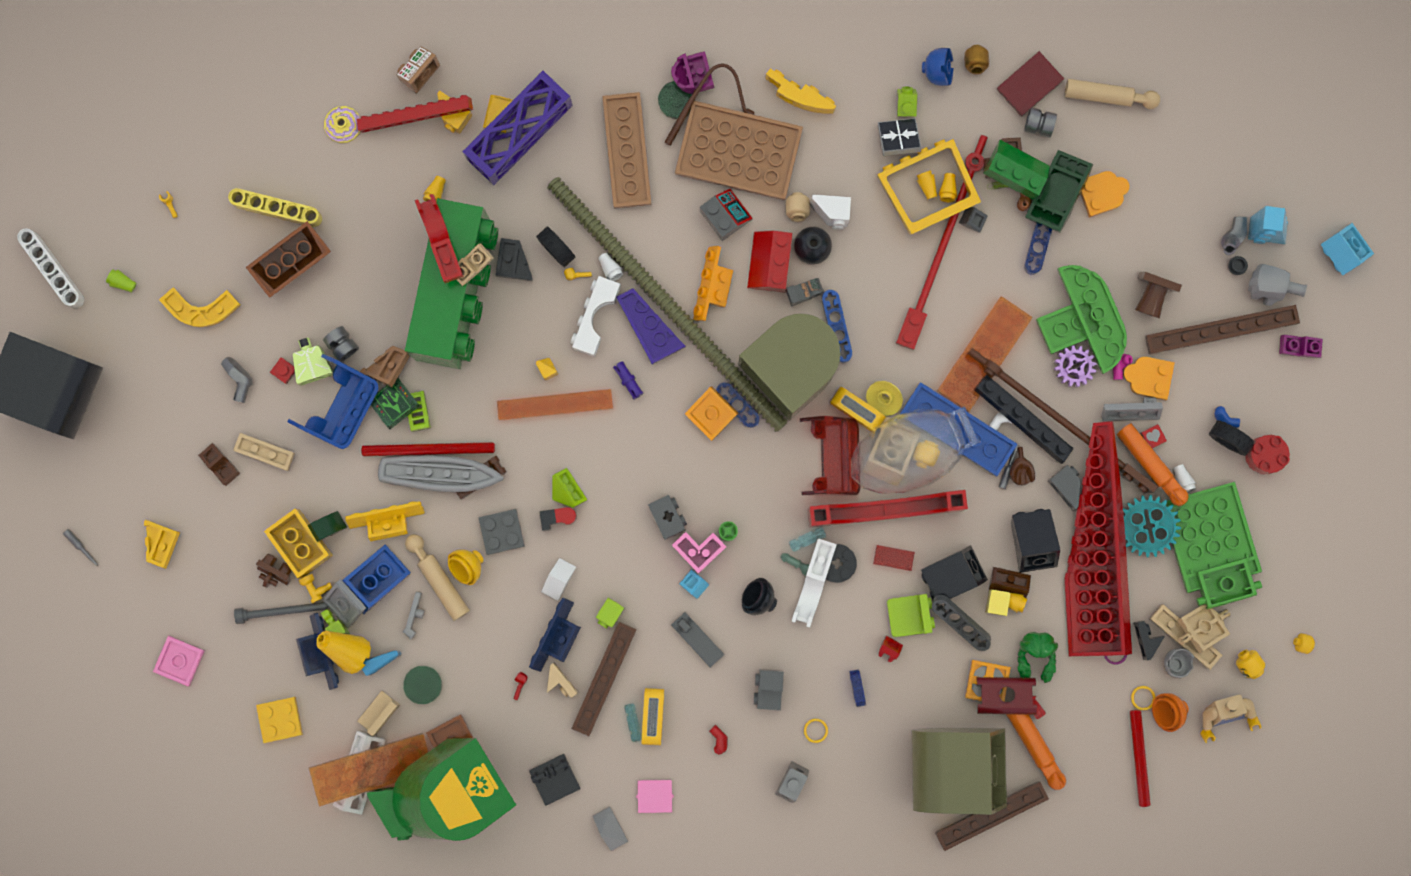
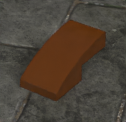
M214 443L210 444L198 455L225 486L240 474Z

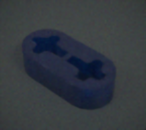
M859 669L849 671L856 707L866 706Z

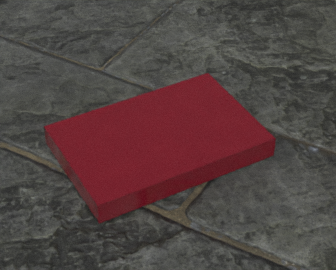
M1039 51L999 85L997 91L1022 117L1031 107L1035 106L1064 80V77Z

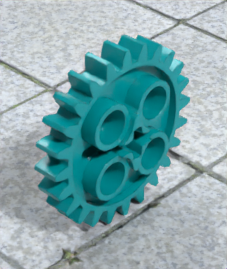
M1142 495L1140 502L1134 498V505L1128 502L1127 504L1130 509L1123 508L1125 513V540L1128 541L1126 547L1133 546L1132 553L1136 549L1139 550V556L1146 552L1147 558L1150 552H1153L1154 556L1157 557V551L1165 554V547L1171 550L1169 544L1170 542L1173 544L1177 543L1173 537H1180L1176 530L1181 529L1180 526L1176 525L1181 519H1175L1174 517L1178 514V511L1171 512L1173 505L1167 507V500L1161 503L1160 496L1153 500L1152 495L1149 496L1148 500ZM1145 509L1148 510L1150 523L1155 524V527L1152 528L1154 543L1150 541L1149 530L1144 529V525L1147 524L1144 513ZM1159 509L1162 512L1163 516L1160 520L1152 518L1151 513L1153 510ZM1135 513L1141 514L1143 522L1135 524L1132 521V516ZM1157 529H1165L1167 536L1164 539L1157 538L1155 535ZM1139 532H1144L1147 535V541L1144 543L1138 542L1136 535Z

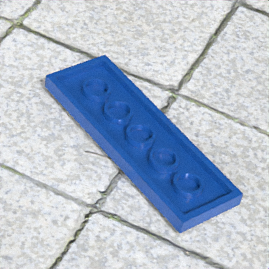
M921 382L899 414L996 477L1018 445Z

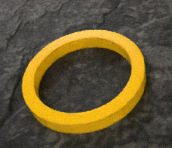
M1147 686L1135 688L1131 694L1133 706L1139 710H1148L1152 707L1155 699L1153 690ZM1142 688L1149 690L1153 697L1152 703L1145 708L1137 706L1134 702V694Z
M811 719L804 726V735L810 742L819 743L827 737L828 727L821 719ZM813 721H819L825 726V735L820 740H812L806 733L807 726Z

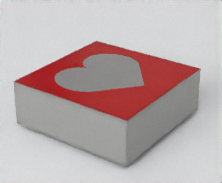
M1158 424L1140 433L1152 449L1167 441Z

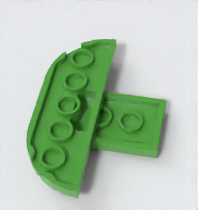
M1078 265L1060 267L1057 270L1072 304L1036 319V322L1050 354L1088 340L1100 371L1104 374L1118 364L1126 348L1127 334L1124 323L1107 284L1096 272Z

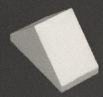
M559 558L549 573L541 592L559 601L576 566Z

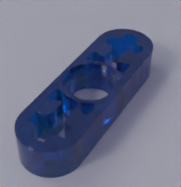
M1038 223L1034 227L1024 263V269L1030 275H1035L1042 269L1052 229L1045 227L1048 232L1045 231L1042 239L1035 238V236L1039 237L1041 233L1038 227L1040 228L1042 225ZM1036 242L1043 245V251L1040 253L1033 250V244ZM1034 256L1041 257V259L1037 258L1035 262L1038 268L1031 270V266L1028 263H1032Z
M720 383L716 388L719 394L721 393V387H728V393L731 396L733 394L736 395L729 402L731 406L735 400H740L743 403V408L737 411L738 415L736 417L745 427H756L759 423L758 413L729 383ZM725 394L722 396L725 400L729 399ZM746 407L749 409L747 414L755 416L754 424L751 422L748 424L745 415L739 416V414L745 411Z

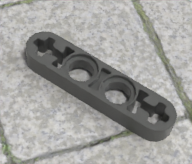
M937 595L933 598L932 610L975 649L986 651L990 648L991 636L954 602L945 595ZM951 614H958L960 618L952 620L949 616ZM965 626H971L974 630L972 632H966L963 628Z

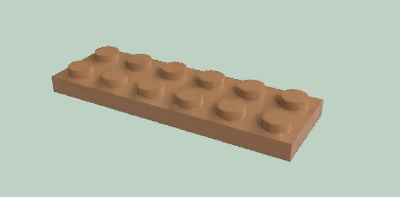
M640 92L602 96L613 207L617 209L652 205Z

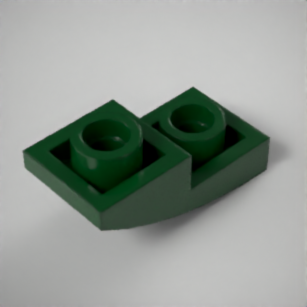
M338 511L308 525L317 542L347 528Z

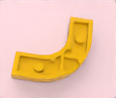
M174 287L159 299L176 319L193 327H209L218 324L241 305L228 290L221 294L214 302L204 307L190 305Z

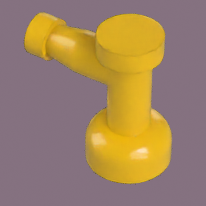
M313 574L298 580L300 585L306 586L312 598L310 600L312 604L323 599L321 595L332 588L329 582L327 585L315 589L312 583L314 581Z

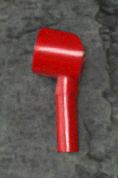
M523 672L518 673L514 679L519 683L513 698L515 700H518L521 689L528 680L527 675Z

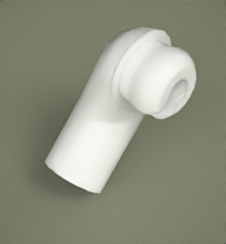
M998 412L989 426L997 431L1002 423L1008 422L1012 424V422Z

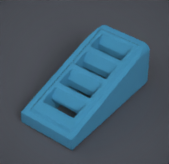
M400 650L367 659L363 663L365 666L362 670L366 676H371L402 653Z

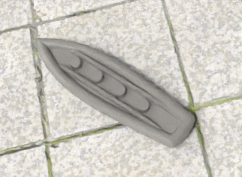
M452 456L383 457L378 467L380 482L439 492L474 491L494 485L504 479L503 475L485 464L471 459Z

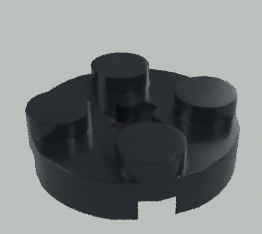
M837 544L826 577L828 581L834 583L850 579L857 567L854 552L845 545ZM836 558H840V562H843L839 569H835V565H832V561H836Z

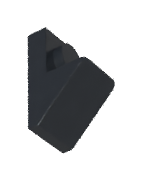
M1145 621L1133 622L1143 660H1151L1165 636L1149 638V635H1151L1149 624H1146Z

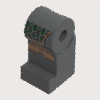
M819 278L787 287L785 290L791 307L824 293Z

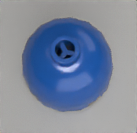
M934 49L928 54L926 61L922 63V72L926 73L930 83L938 86L951 85L954 68H951V62H953L951 49Z

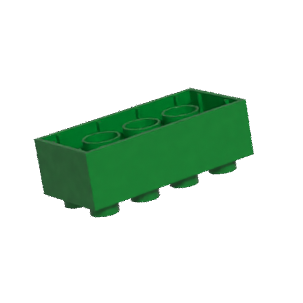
M437 198L436 202L444 219L458 262L465 258L478 244H482L485 249L495 250L499 229L494 227V220H490L483 207ZM428 238L405 346L407 354L416 361L460 370L462 360L471 362L475 348V339H471V335L468 334L470 323L477 325L480 323L483 302L479 301V297L476 294L478 286L487 287L491 265L487 264L464 286L457 280L444 283Z

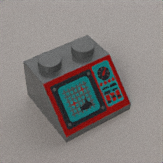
M731 189L715 195L700 206L701 214L722 241L753 219Z

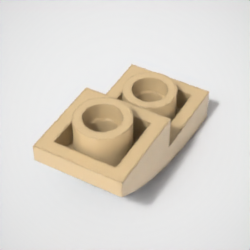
M478 244L465 258L458 262L464 277L456 280L464 286L494 257L482 244Z

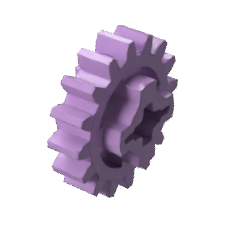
M1074 345L1071 346L1070 351L1068 348L1063 349L1064 354L1059 353L1058 357L1060 359L1054 361V363L1058 364L1054 371H1059L1056 377L1063 378L1062 384L1067 381L1068 387H1071L1073 383H1075L1076 387H1079L1080 382L1086 385V379H1093L1090 374L1096 373V370L1092 369V367L1097 365V363L1091 361L1094 355L1088 356L1089 350L1087 349L1083 352L1082 346H1079L1077 350ZM1073 354L1080 355V356H1082L1083 358H1082V359H1081V358H1077V357H1076L1075 355H1073ZM1066 358V368L1063 369V362ZM1082 363L1077 369L1068 370L1074 364ZM1087 364V372L1085 374L1084 367ZM1067 375H1074L1077 379L1070 378Z

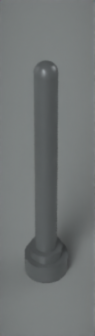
M325 602L254 611L238 608L234 610V618L236 624H243L252 618L326 610L328 605Z

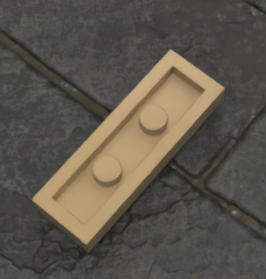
M242 433L239 434L233 449L235 452L286 471L289 470L295 455L293 452Z

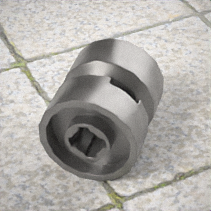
M1031 107L1024 131L1033 134L1039 132L1041 136L1050 138L1055 127L1057 114L1048 111L1043 114L1040 109Z
M343 326L332 330L323 339L327 347L333 349V355L340 362L351 357L359 349L355 341L348 338L349 333Z

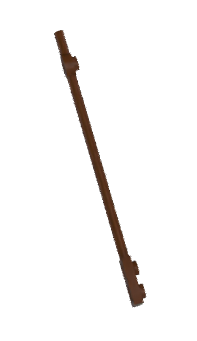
M973 348L969 350L967 354L983 365L985 368L984 372L992 378L994 376L999 377L1089 445L1090 437L1006 374L996 363L985 358ZM1118 458L1119 471L1123 473L1121 476L1129 482H1135L1138 485L1137 488L1145 494L1156 491L1158 488L1156 484L1131 465L1125 464Z

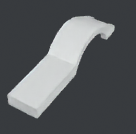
M818 538L792 622L799 620L807 623V627L811 626L837 544Z

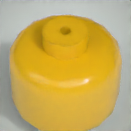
M1300 633L1294 639L1293 644L1297 652L1308 654L1314 649L1315 641L1312 636Z

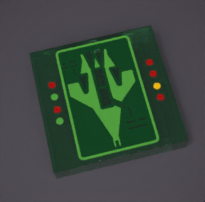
M397 378L393 387L386 385L377 392L371 403L372 408L389 429H392L420 407L399 378Z

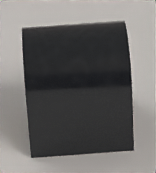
M9 332L0 354V413L74 440L103 367Z

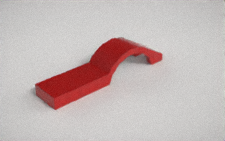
M431 194V200L420 203L418 199L414 201L426 228L443 281L447 283L464 276L434 194Z

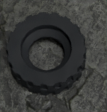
M548 226L536 236L544 248L564 268L576 258L568 246Z
M1220 420L1216 421L1209 432V436L1216 442L1243 456L1247 455L1254 444L1253 439L1244 432Z

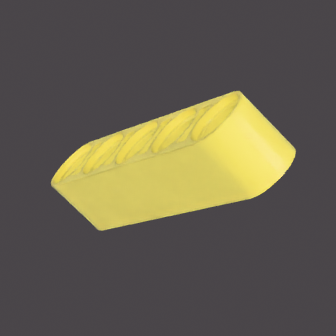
M238 188L232 189L228 194L230 203L238 209L301 225L308 221V216L311 213H316V218L308 222L312 227H317L322 222V215L310 206ZM238 195H242V201L235 203V198ZM261 199V204L258 207H253L254 201ZM279 204V209L276 212H272V206ZM292 209H298V213L295 216H290Z

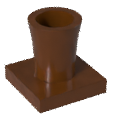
M1140 272L1137 279L1148 283L1134 310L1160 319L1167 291L1180 292L1182 285L1148 272Z

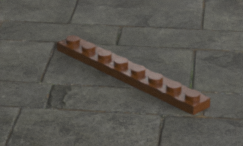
M1296 305L1150 334L1146 335L1145 338L1150 355L1300 324Z

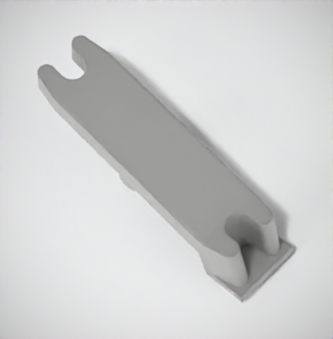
M420 592L415 594L407 625L403 633L410 637L409 639H413L416 635V632L412 629L415 617L422 619L425 610L418 609L422 595Z

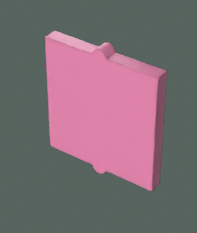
M638 780V795H636L638 799V813L672 812V798L674 797L672 794V780Z

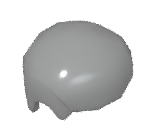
M1183 648L1170 650L1164 659L1166 672L1175 678L1187 676L1194 668V655L1189 650Z

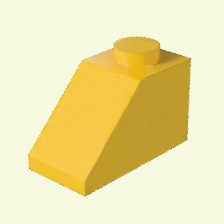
M440 90L437 93L438 100L446 101L450 98ZM471 111L442 116V120L446 129L452 133L456 131L460 134L473 115Z

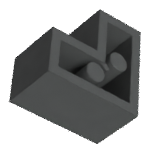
M759 669V673H755V686H758V693H754V704L757 705V709L781 710L783 671Z

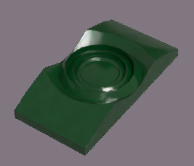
M1058 150L1050 165L1046 183L1040 195L1033 200L1025 218L1060 233L1087 182L1093 164Z

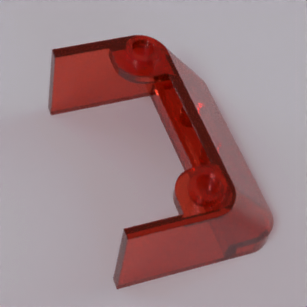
M833 416L800 418V422L811 423V433L816 439H821L822 477L815 478L812 484L813 491H802V495H858L861 488L858 422L853 418Z

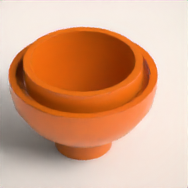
M1163 693L1156 696L1152 704V713L1158 726L1167 732H1174L1183 727L1189 711L1187 703L1172 693Z

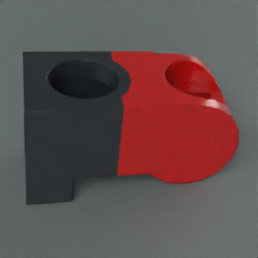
M569 507L539 511L542 531L551 530V525L573 524L577 519L576 512Z

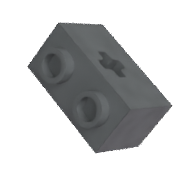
M667 495L648 504L664 540L685 531L684 526L687 523L683 515H678L676 509L679 506L674 497L670 498ZM667 511L669 514H674L670 522L667 519H663Z

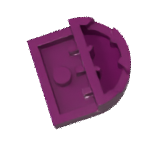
M705 51L686 56V53L682 54L677 58L674 66H672L671 74L673 80L684 92L693 94L705 74L710 70ZM711 74L700 92L715 88Z

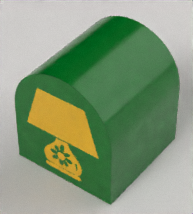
M476 738L446 739L409 765L400 774L395 783L392 796L395 816L405 830L421 838L452 841L466 840L476 836L516 806V803Z

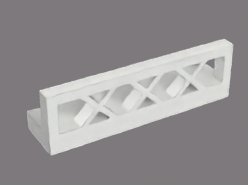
M360 731L356 732L333 806L342 811L362 815L367 800V792L370 791L386 741L385 739L372 737ZM376 741L378 742L377 748L371 752L369 749L371 742ZM370 759L371 766L365 771L363 768L364 763ZM364 778L365 785L359 790L357 787L358 782ZM358 797L359 804L357 809L351 808L352 801Z

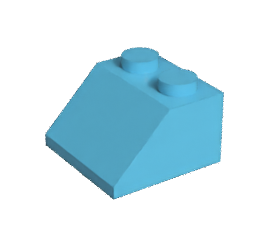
M1353 223L1321 244L1323 252L1330 257L1335 269L1342 275L1359 266L1374 254Z

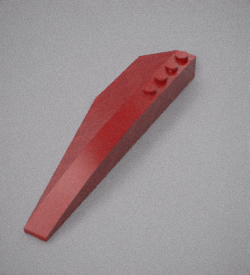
M1113 421L1093 423L1089 443L1090 450L1086 459L1085 477H1083L1082 481L1083 488L1079 498V507L1077 508L1074 525L1075 532L1074 536H1072L1071 554L1068 558V570L1065 574L1069 656L1132 654L1125 526Z

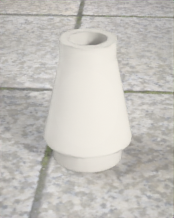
M608 253L599 256L598 260L606 279L618 280L623 275L622 268Z
M1183 464L1173 468L1175 479L1182 488L1187 490L1188 493L1196 489V482Z

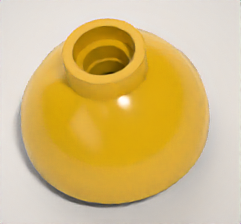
M458 549L448 555L449 570L459 582L473 585L478 581L481 574V564L483 563V557L478 551L473 550L471 552L465 549Z

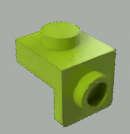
M909 86L897 89V116H916L918 95L916 89Z

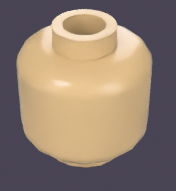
M795 192L786 199V215L792 221L802 222L810 215V200L806 195H803L801 192Z

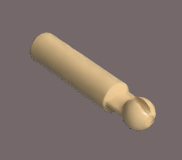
M1067 79L1065 86V98L1129 107L1136 102L1142 103L1147 109H1154L1160 104V96L1153 90L1147 91L1144 94H1138L1132 87Z
M415 534L407 537L405 541L406 549L411 553H415L419 558L417 566L453 621L463 617L470 611L434 555H427L424 551L423 538Z

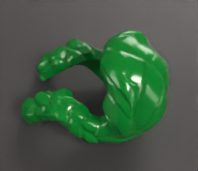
M1029 632L1020 641L1019 657L1017 658V669L1020 678L1031 677V666L1025 657V654L1029 653L1035 658H1049V662L1042 672L1041 680L1044 683L1051 681L1054 676L1053 673L1056 672L1055 652L1058 649V643L1054 641L1052 635L1046 632Z

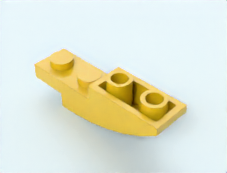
M770 68L766 73L765 79L779 88L776 96L785 102L811 112L833 114L835 112V102L827 96L824 98L820 95L819 90L814 86L810 85L809 87L805 84L800 90V86L796 82L786 80L784 74L779 70L775 69L774 71Z

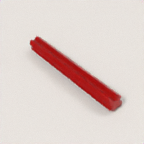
M1131 710L1130 719L1139 806L1149 807L1151 804L1142 715L1140 710Z

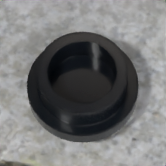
M1241 256L1233 257L1228 263V269L1234 275H1242L1248 268L1247 261Z

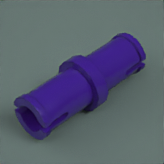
M624 361L616 364L617 366H614L613 369L622 380L621 384L627 388L633 400L643 395V391L635 381L636 377L631 375Z

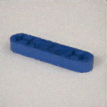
M827 290L822 296L826 321L834 332L840 330L845 334L844 339L839 341V344L847 342V345L843 347L844 351L849 354L846 356V359L840 356L839 362L846 363L852 357V348L840 298L836 291ZM828 294L836 298L833 300L834 307L838 305V308L827 310V308L831 307L830 302L825 300ZM832 312H837L840 315L838 322L830 320L829 315Z

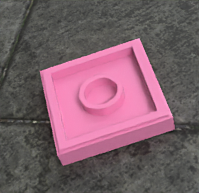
M168 636L153 672L183 685L190 686L205 650Z

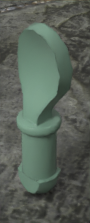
M788 553L781 554V559L784 562L791 564L796 569L800 568L802 574L806 576L809 564L802 563L801 560H797Z

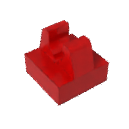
M886 635L878 655L882 657L885 653L890 656L888 662H892L900 655L903 645Z

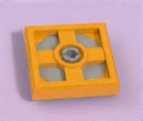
M972 660L965 698L981 701V686H977L976 677H1009L1011 667ZM1007 687L1002 688L999 693L1001 700L1004 702Z

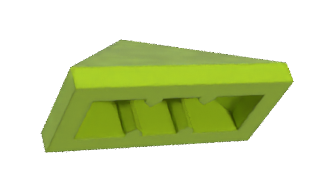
M565 468L552 476V500L574 508L587 501V498L569 470Z

